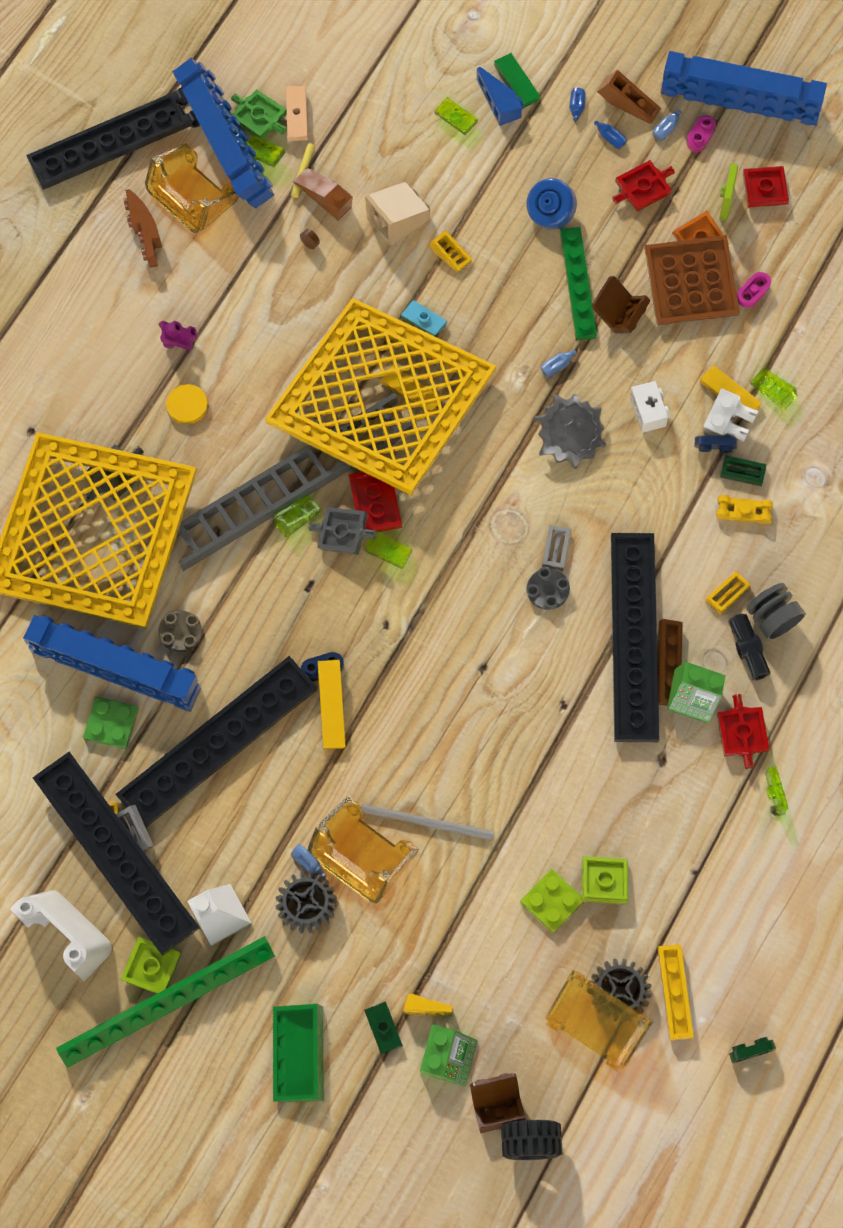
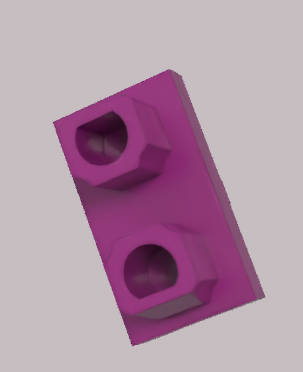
M175 320L171 323L166 321L159 323L162 331L160 339L165 348L172 349L176 346L189 351L193 349L192 341L197 339L195 327L189 326L184 328L180 322Z

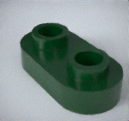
M767 1037L755 1040V1045L746 1047L744 1043L732 1047L733 1052L729 1053L731 1062H741L776 1050L774 1040H768Z

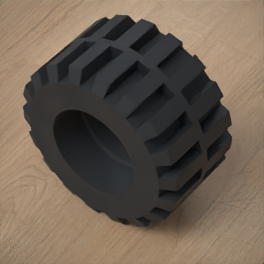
M521 1120L508 1122L501 1126L502 1156L507 1159L541 1160L556 1158L563 1154L561 1124L556 1121Z

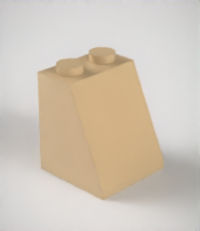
M406 182L374 192L365 197L367 219L391 246L430 221L429 205L426 201H422L418 197L417 191L413 187H409Z

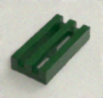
M725 455L720 478L762 487L767 464ZM727 463H728V464L737 465V466L746 467V468H751V469L760 470L761 472H755V471H751V470H748V469H746V468H741V467H740V468H737V467L728 466Z

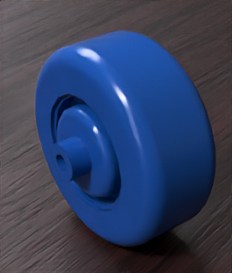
M547 178L539 181L531 188L527 197L526 207L530 218L536 224L546 229H558L568 224L573 218L577 208V199L573 189L568 184L559 179Z

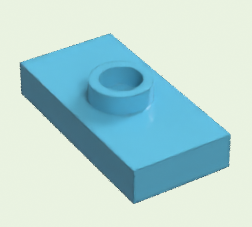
M414 300L401 314L403 320L435 337L439 335L447 324V320Z

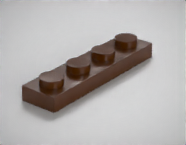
M661 619L659 621V705L668 706L674 671L682 665L683 622L668 619Z

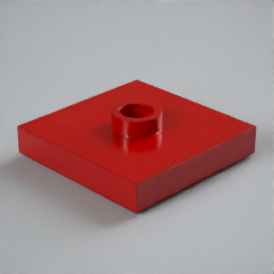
M784 166L743 169L748 208L788 205L789 197Z

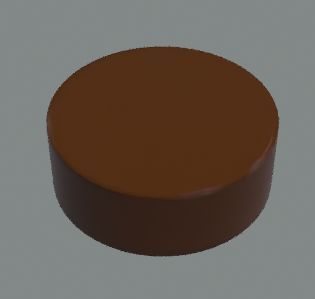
M305 229L300 234L302 243L309 249L313 250L320 244L319 237L314 231Z

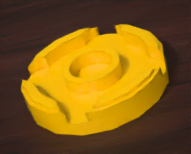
M180 385L173 389L167 397V412L171 419L179 424H195L202 420L207 413V396L202 389L195 385Z

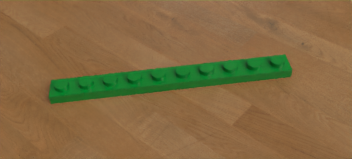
M264 936L56 1047L58 1055L65 1066L69 1068L270 960L275 955L266 937Z

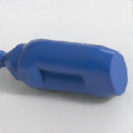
M573 88L570 95L569 108L575 122L578 121V117L581 116L585 109L586 93L582 88Z
M598 121L594 122L600 135L612 146L621 149L626 144L627 139L614 127L609 124L599 123Z

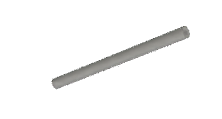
M364 804L361 805L360 813L487 840H492L494 835L493 831Z

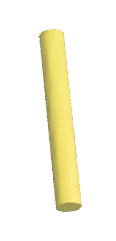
M311 143L307 144L297 177L309 166L315 148ZM295 184L291 196L298 198L301 189Z

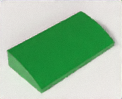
M319 1004L273 1007V1102L324 1101L323 1006Z

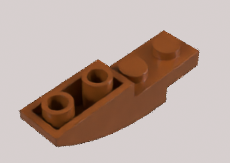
M130 189L125 190L127 198H124L123 201L126 211H130V215L127 216L129 228L133 227L135 235H139L140 243L145 245V248L141 249L144 261L148 260L150 268L156 267L158 264L155 249L162 247L156 223L143 201Z

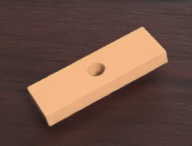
M306 86L286 87L288 141L308 140Z

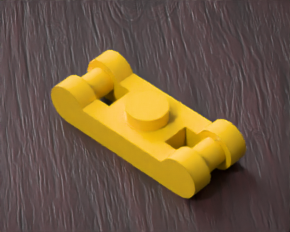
M728 495L718 496L717 504L719 509L716 510V518L764 525L772 523L770 512L773 509V502L771 500L758 501L732 498ZM728 506L733 507V511L727 510ZM756 510H762L760 515L755 514Z

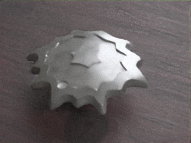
M554 394L553 404L545 407L543 415L534 416L533 418L542 426L538 433L543 440L539 455H553L556 463L568 461L574 469L577 468L580 460L594 459L595 450L599 447H606V443L601 438V434L605 429L600 421L602 408L600 406L591 407L588 401L580 402L576 394H573L567 400Z

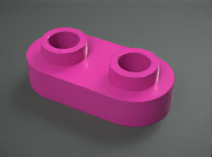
M703 115L697 119L687 137V147L691 151L700 152L707 146L716 128V121L713 117Z
M757 272L752 275L738 291V304L744 308L753 307L770 289V276L764 272Z

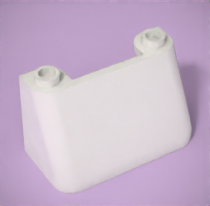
M50 890L23 897L10 908L28 928L32 924H41L46 927L50 922L71 941L64 950V961L84 982L112 952L110 941L57 891Z

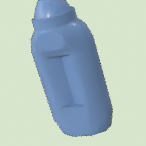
M681 110L667 115L652 132L656 139L662 141L673 131L678 124L679 115L682 113Z
M573 350L572 352L559 353L545 362L540 368L547 378L552 377L567 367L573 355H576L577 352Z
M298 844L291 852L292 858L308 873L313 872V875L316 876L320 874L322 879H325L326 874L323 873L318 859L304 846Z

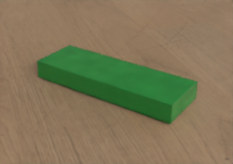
M512 53L494 61V66L508 87L514 90L517 98L520 97L522 99L524 108L540 101L541 96Z

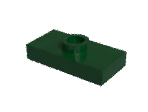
M386 1001L364 1010L381 1055L403 1046Z

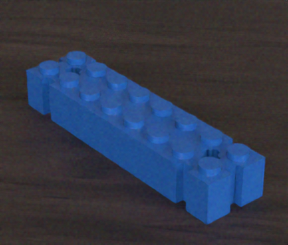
M673 51L668 53L661 94L669 97H676L677 94L683 95L684 99L688 101H698L708 105L722 106L727 109H737L746 113L761 114L785 121H793L795 118L800 119L801 123L805 125L817 126L827 87L825 82L811 80L810 83L803 81L801 77L698 56L687 58L684 57L685 54Z
M192 58L188 59L172 72L177 82L182 86V91L227 177L230 178L231 185L237 196L244 201L247 200L248 204L256 209L274 196L271 189L273 185L269 178L264 176L263 172L265 170L261 163L256 161L254 149L250 145L248 146L246 142L248 137L239 129L240 122L231 114L232 107L227 100L223 99L222 95H224V92L214 82L216 80L215 75L210 69L206 70L200 61L197 63Z
M34 615L23 637L26 644L29 645L28 648L31 653L44 658H51L60 664L159 701L174 704L175 707L189 712L192 711L201 691L195 672L188 668L177 670L174 668L175 665L169 661L162 660L160 662L148 653H142L141 655L134 652V649L129 646L122 645L120 647L114 645V642L107 638H95L92 633L85 630L79 632L67 623L56 625L52 618L42 615V617Z

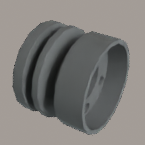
M778 583L764 590L746 608L748 613L753 615L755 622L764 620L759 628L768 640H773L785 634L801 622L806 615L797 601L788 603L793 595L790 591L786 592L788 588L784 583Z

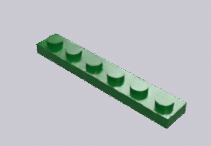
M581 227L560 229L575 340L596 339L597 334Z

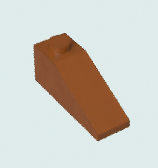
M619 70L608 75L597 90V93L611 105L649 124L654 121L661 110V107Z
M308 168L293 181L295 185L338 221L352 208L353 196L337 183Z

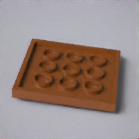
M727 235L645 245L657 325L739 315L740 311Z

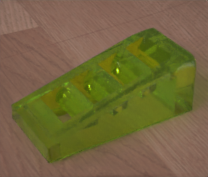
M765 368L750 381L752 386L783 410L797 398L796 387ZM767 377L768 380L764 384H761V382Z
M307 495L276 513L273 523L287 537L318 515L321 509ZM304 505H306L311 511L308 512L304 508Z

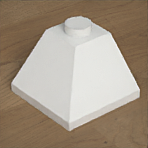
M231 884L206 890L187 901L211 946L252 924Z

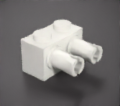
M721 388L703 426V432L711 436L729 435L745 442L749 429L732 423V419L738 416L753 423L758 410L742 405L740 396Z

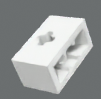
M656 381L631 387L630 399L642 433L666 427L670 413L668 407L663 404V392L661 388L657 387Z

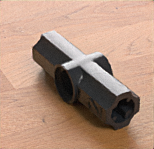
M747 614L735 615L729 619L728 623L736 640L737 653L740 659H744L752 681L764 679L771 672L763 655V645L760 637L757 634L755 635Z

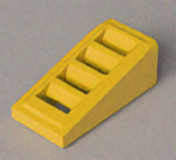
M447 230L432 240L429 245L430 249L457 273L473 261ZM445 242L446 245L441 247L440 244ZM451 247L452 250L447 253L445 250ZM456 252L458 255L452 259L450 256ZM462 257L464 261L457 265L456 261Z
M408 993L403 1013L407 1015L452 1016L453 1007Z

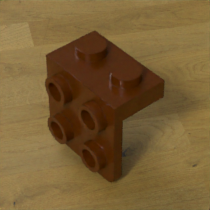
M610 276L592 303V308L614 333H631L636 328L641 316L646 312V308L651 300L646 295L632 296L615 276Z
M504 1073L489 1079H479L470 1084L480 1134L501 1129V1126L508 1122L526 1120L515 1073Z

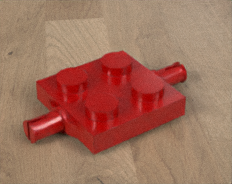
M649 160L616 177L615 182L622 192L612 197L613 202L618 204L626 199L638 212L670 195L672 189L667 184L666 178L675 174L674 168L670 166L660 171Z
M735 694L732 696L735 708L717 713L724 757L743 756L745 769L754 768L752 755L769 751L762 707H744L742 694H738V696Z

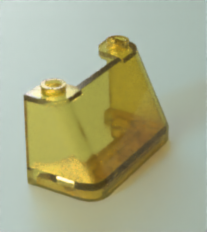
M185 143L151 157L145 187L147 192L193 233H198L207 228L235 204L239 196H237L231 183L225 184L220 189L197 169V153Z
M347 796L315 827L308 851L318 859L320 865L372 903H378L415 858L419 849L413 843L406 840H400L394 845L361 820L363 812L360 804Z
M572 970L545 1016V1019L548 1020L546 1025L557 1032L559 1029L563 1030L607 1060L606 1064L615 1071H618L619 1068L623 1070L626 1068L655 1022L646 1015L637 1013L636 1009L631 1008L593 981L587 980L585 975L577 970Z

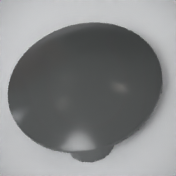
M542 567L529 578L526 591L532 604L544 610H551L565 603L570 593V585L562 572Z

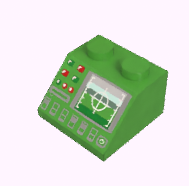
M684 662L674 671L667 710L708 723L722 697L726 675Z
M432 1024L420 1074L466 1087L478 1040L458 1031Z

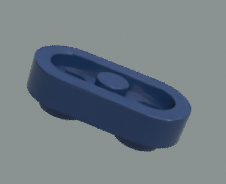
M695 437L694 447L699 448L700 452H710L711 449H716L722 453H731L733 449L737 448V438Z
M329 652L305 660L301 665V669L312 682L319 680L318 661L340 660L341 672L344 668V661L339 653ZM314 666L315 670L309 671L308 668Z

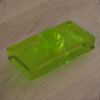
M448 97L435 109V115L464 135L478 123L477 117Z
M252 135L247 142L248 146L250 145L256 153L255 159L274 168L286 153L284 148L256 135Z
M377 532V535H375L376 539L370 538L364 551L403 570L413 550Z
M776 766L769 767L765 773L768 783L766 787L769 800H773L777 816L785 815L789 807Z

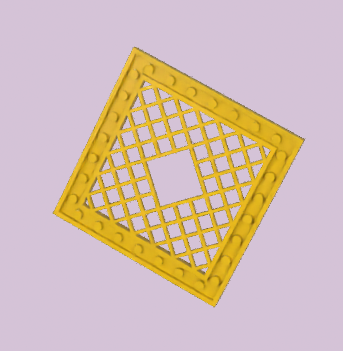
M352 298L266 416L265 423L412 496L495 373L496 365ZM368 329L370 336L358 337L357 331ZM353 334H354L355 339H354V340H350L351 337H352ZM386 338L387 345L377 347L375 340ZM372 342L373 348L362 350L360 343ZM357 344L359 351L347 352L346 346ZM404 347V354L394 355L392 348ZM389 349L391 356L380 359L378 351ZM375 352L377 360L366 362L364 355ZM361 356L362 363L351 365L350 358ZM412 356H422L423 362L412 364ZM407 358L409 365L398 367L396 360ZM346 359L348 366L337 369L335 361ZM393 361L395 368L384 371L382 363ZM439 363L441 371L431 373L429 365ZM378 364L381 372L369 374L368 366ZM333 365L334 369L328 371L330 366ZM425 366L427 374L416 376L414 369ZM364 368L366 375L355 377L353 370ZM411 370L413 377L401 378L400 372ZM350 371L352 378L340 380L339 373ZM458 372L460 379L448 380L447 374ZM396 373L406 405L366 414L357 382ZM335 374L337 382L326 384L324 376ZM443 375L445 383L435 385L432 377ZM429 378L431 386L420 388L418 381ZM322 379L323 385L317 386L320 380ZM415 382L417 389L406 391L404 384ZM353 383L355 390L344 393L342 385ZM458 385V387L453 393L451 386ZM339 386L341 393L330 396L328 388ZM447 387L449 395L438 397L436 389ZM324 389L326 397L315 399L313 392ZM433 390L435 398L424 400L422 393ZM311 395L312 400L306 401L308 397ZM357 395L359 402L348 405L346 397ZM419 395V402L409 403L407 396ZM342 398L345 406L333 408L331 400ZM448 400V402L442 409L440 401ZM328 401L330 409L319 411L317 404ZM437 403L439 410L428 412L426 405ZM314 405L315 412L304 415L302 407ZM422 406L424 414L413 416L411 408ZM361 407L362 415L351 417L349 409ZM408 409L410 417L399 419L397 411ZM346 410L348 418L337 420L335 413ZM393 412L395 420L384 422L382 415ZM332 414L333 421L322 424L320 416ZM438 415L433 424H431L429 417ZM379 416L381 423L370 426L368 418ZM317 417L318 423L310 420V418ZM426 418L428 426L417 428L415 420ZM364 419L366 427L355 429L353 421ZM411 421L414 429L402 431L401 424ZM350 422L352 430L340 433L338 425ZM397 425L399 432L388 435L386 427ZM335 426L337 433L327 427ZM382 428L385 436L373 438L371 430ZM368 431L370 439L358 441L357 434ZM427 431L421 440L419 433ZM415 434L417 442L406 444L404 436ZM353 435L355 442L345 436ZM401 437L403 445L392 447L389 439ZM386 440L388 448L377 451L375 443ZM372 444L373 451L363 445ZM416 447L410 456L408 448ZM405 450L407 457L396 460L393 452ZM390 453L392 460L382 454Z
M37 432L0 537V594L147 629L195 481L197 468ZM64 461H65V462L74 463V464L71 465V466H69V467H67L66 464L64 463ZM61 462L64 470L54 475L50 467ZM80 466L84 474L73 479L70 471ZM84 466L92 467L93 469L87 472ZM100 470L104 478L94 484L90 475ZM104 470L114 473L110 474L109 476H106ZM47 472H49L51 477L45 480ZM67 473L71 481L60 487L57 478ZM120 475L124 483L113 488L109 480ZM124 475L132 476L133 478L127 481ZM87 478L91 486L80 491L76 483ZM140 479L144 487L133 493L129 485ZM144 479L154 482L150 483L149 485H146ZM54 481L58 489L47 494L43 486ZM107 482L111 490L100 496L96 488ZM160 484L164 492L153 497L149 489ZM74 485L77 494L67 499L63 491ZM127 487L131 495L120 500L116 492ZM42 490L44 497L39 499ZM94 490L98 498L87 503L83 495ZM147 491L151 499L140 505L136 497ZM61 493L64 501L54 506L50 498ZM113 494L117 503L107 508L103 500ZM80 497L84 506L74 511L70 502ZM165 497L160 509L156 501ZM134 499L138 507L127 513L123 504ZM47 500L51 508L41 514L37 505ZM100 502L118 534L81 555L63 522ZM154 503L158 512L147 517L143 509ZM67 505L71 513L60 518L56 510ZM120 506L124 515L114 520L110 511ZM35 510L38 516L32 519ZM141 511L145 519L134 525L130 516ZM54 512L58 520L47 526L43 518ZM158 517L157 523H156V526H155V529H154L153 526H152V524L150 523V521L153 520L154 518ZM127 518L131 527L120 532L116 524ZM41 520L44 528L34 533L30 525ZM147 523L151 532L141 537L137 528ZM60 524L64 533L54 538L50 530ZM29 530L31 536L25 538L27 531ZM134 530L138 539L127 544L123 536ZM47 532L51 540L40 545L37 537ZM67 536L71 545L60 550L57 542ZM152 536L149 547L147 548L144 543V540ZM121 538L125 546L114 552L110 543ZM34 539L38 548L27 553L23 545ZM141 543L145 551L134 557L130 548ZM54 544L58 552L47 558L43 549ZM107 546L111 554L100 559L96 551ZM22 549L24 556L18 558ZM74 549L78 557L67 563L63 554ZM128 551L132 559L121 564L117 556ZM41 552L44 560L34 565L30 557ZM94 553L98 562L87 567L83 559ZM60 556L64 565L54 570L50 562ZM146 556L141 569L137 560ZM114 558L118 567L108 572L104 563ZM27 559L31 568L20 573L17 564ZM81 561L84 570L74 575L70 566ZM135 563L139 571L128 577L123 568ZM47 564L51 572L40 577L36 569ZM101 566L105 574L94 580L90 571ZM67 569L71 577L60 582L57 574ZM121 570L125 579L114 584L110 576ZM31 572H34L37 579L25 576ZM87 573L91 582L81 587L77 578ZM54 576L57 584L46 582L45 580ZM139 576L136 587L134 588V586L131 583V580ZM108 578L111 587L101 592L97 583ZM74 581L78 589L65 585ZM128 582L132 591L121 597L117 588ZM94 586L98 594L85 590ZM114 590L118 598L105 595Z

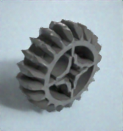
M300 872V879H296V876L292 875L293 882L290 883L288 880H285L284 884L287 888L279 887L278 889L283 894L276 896V901L281 902L275 906L276 910L281 911L278 914L279 919L285 918L283 921L285 926L292 923L290 928L292 931H295L299 926L300 934L304 933L305 928H308L310 934L313 933V926H316L318 931L322 930L320 923L323 922L327 926L329 921L326 917L334 918V913L330 910L337 909V905L331 903L337 900L336 895H330L335 891L334 887H328L329 880L327 879L321 882L322 875L320 874L315 879H313V872H309L308 878H305L304 872ZM311 886L304 893L295 891L300 887ZM317 889L325 896L324 907L314 900ZM289 898L298 905L296 916H293L288 910ZM310 898L311 905L306 904L303 907L302 900L307 901ZM310 912L318 914L311 919H302Z
M613 959L612 967L608 961L604 962L606 970L598 966L597 972L600 975L592 974L591 978L596 982L589 983V988L595 989L589 992V997H597L592 1001V1006L600 1004L601 1006L597 1009V1013L600 1014L603 1010L607 1011L605 1019H608L610 1014H613L614 1022L618 1021L619 1015L622 1016L623 1022H627V1014L633 1020L636 1019L635 1011L639 1014L644 1012L640 1005L644 1007L649 1005V1002L644 998H651L652 996L650 992L645 991L652 987L651 984L643 983L649 976H640L643 968L639 967L635 971V962H632L630 967L626 966V959L622 960L621 965H618L617 959ZM624 973L629 975V977L624 980H618L614 976L611 977L610 974ZM603 980L608 983L607 985L611 989V993L606 1000L601 992ZM634 981L639 989L637 1001L632 998L633 995L629 991V987ZM626 984L623 992L624 995L620 993V995L616 994L614 996L617 989L616 986L620 987ZM620 1000L630 1006L627 1008H616L611 1006V1004Z

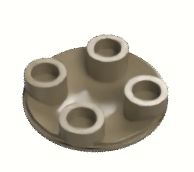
M187 611L168 612L159 625L158 634L160 641L166 648L175 652H185L191 650L199 643L202 636V626L195 614Z

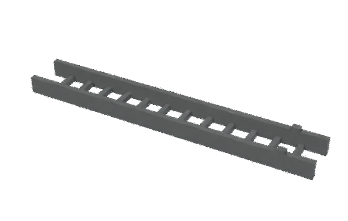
M393 393L366 409L365 412L367 414L391 408L398 404V397ZM388 414L382 415L386 422L393 421ZM377 416L368 418V421L374 420ZM364 419L353 421L355 429L361 425L366 427ZM411 421L401 426L402 431L414 429ZM350 422L339 426L340 433L352 430ZM396 425L389 426L392 432L388 435L399 432ZM371 430L373 438L379 437L374 430ZM352 435L345 436L346 438L355 442V439ZM401 437L389 439L391 446L396 444ZM386 440L375 443L377 451L388 447ZM372 444L366 447L373 451ZM311 445L305 446L181 521L177 537L181 535L188 547H191L194 551L179 561L181 569L184 572L354 467L335 458L339 464L326 471L315 456V453L320 450ZM307 458L311 459L321 474L310 482L307 481L297 467V464ZM290 468L303 484L302 487L292 493L288 491L279 478V475ZM272 479L285 495L284 498L274 504L270 502L261 489L262 485ZM254 490L267 507L256 515H253L243 500L244 496ZM236 501L249 518L238 526L234 525L224 508ZM219 512L231 530L217 538L206 519ZM201 523L212 541L199 549L188 533V530Z

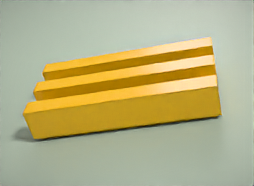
M735 571L705 598V602L709 603L714 610L716 609L717 613L721 616L752 585ZM737 578L739 581L715 602L713 599ZM743 584L744 587L721 607L720 604Z

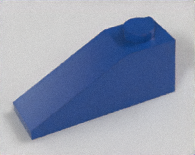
M478 67L477 81L499 126L522 118V109H524L522 99L520 97L517 98L514 90L482 67Z

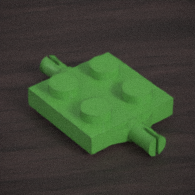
M257 89L245 99L234 93V96L232 95L231 101L238 104V108L232 115L240 122L239 126L260 140L272 130H276L281 135L286 133L287 128L279 123L287 115V110Z

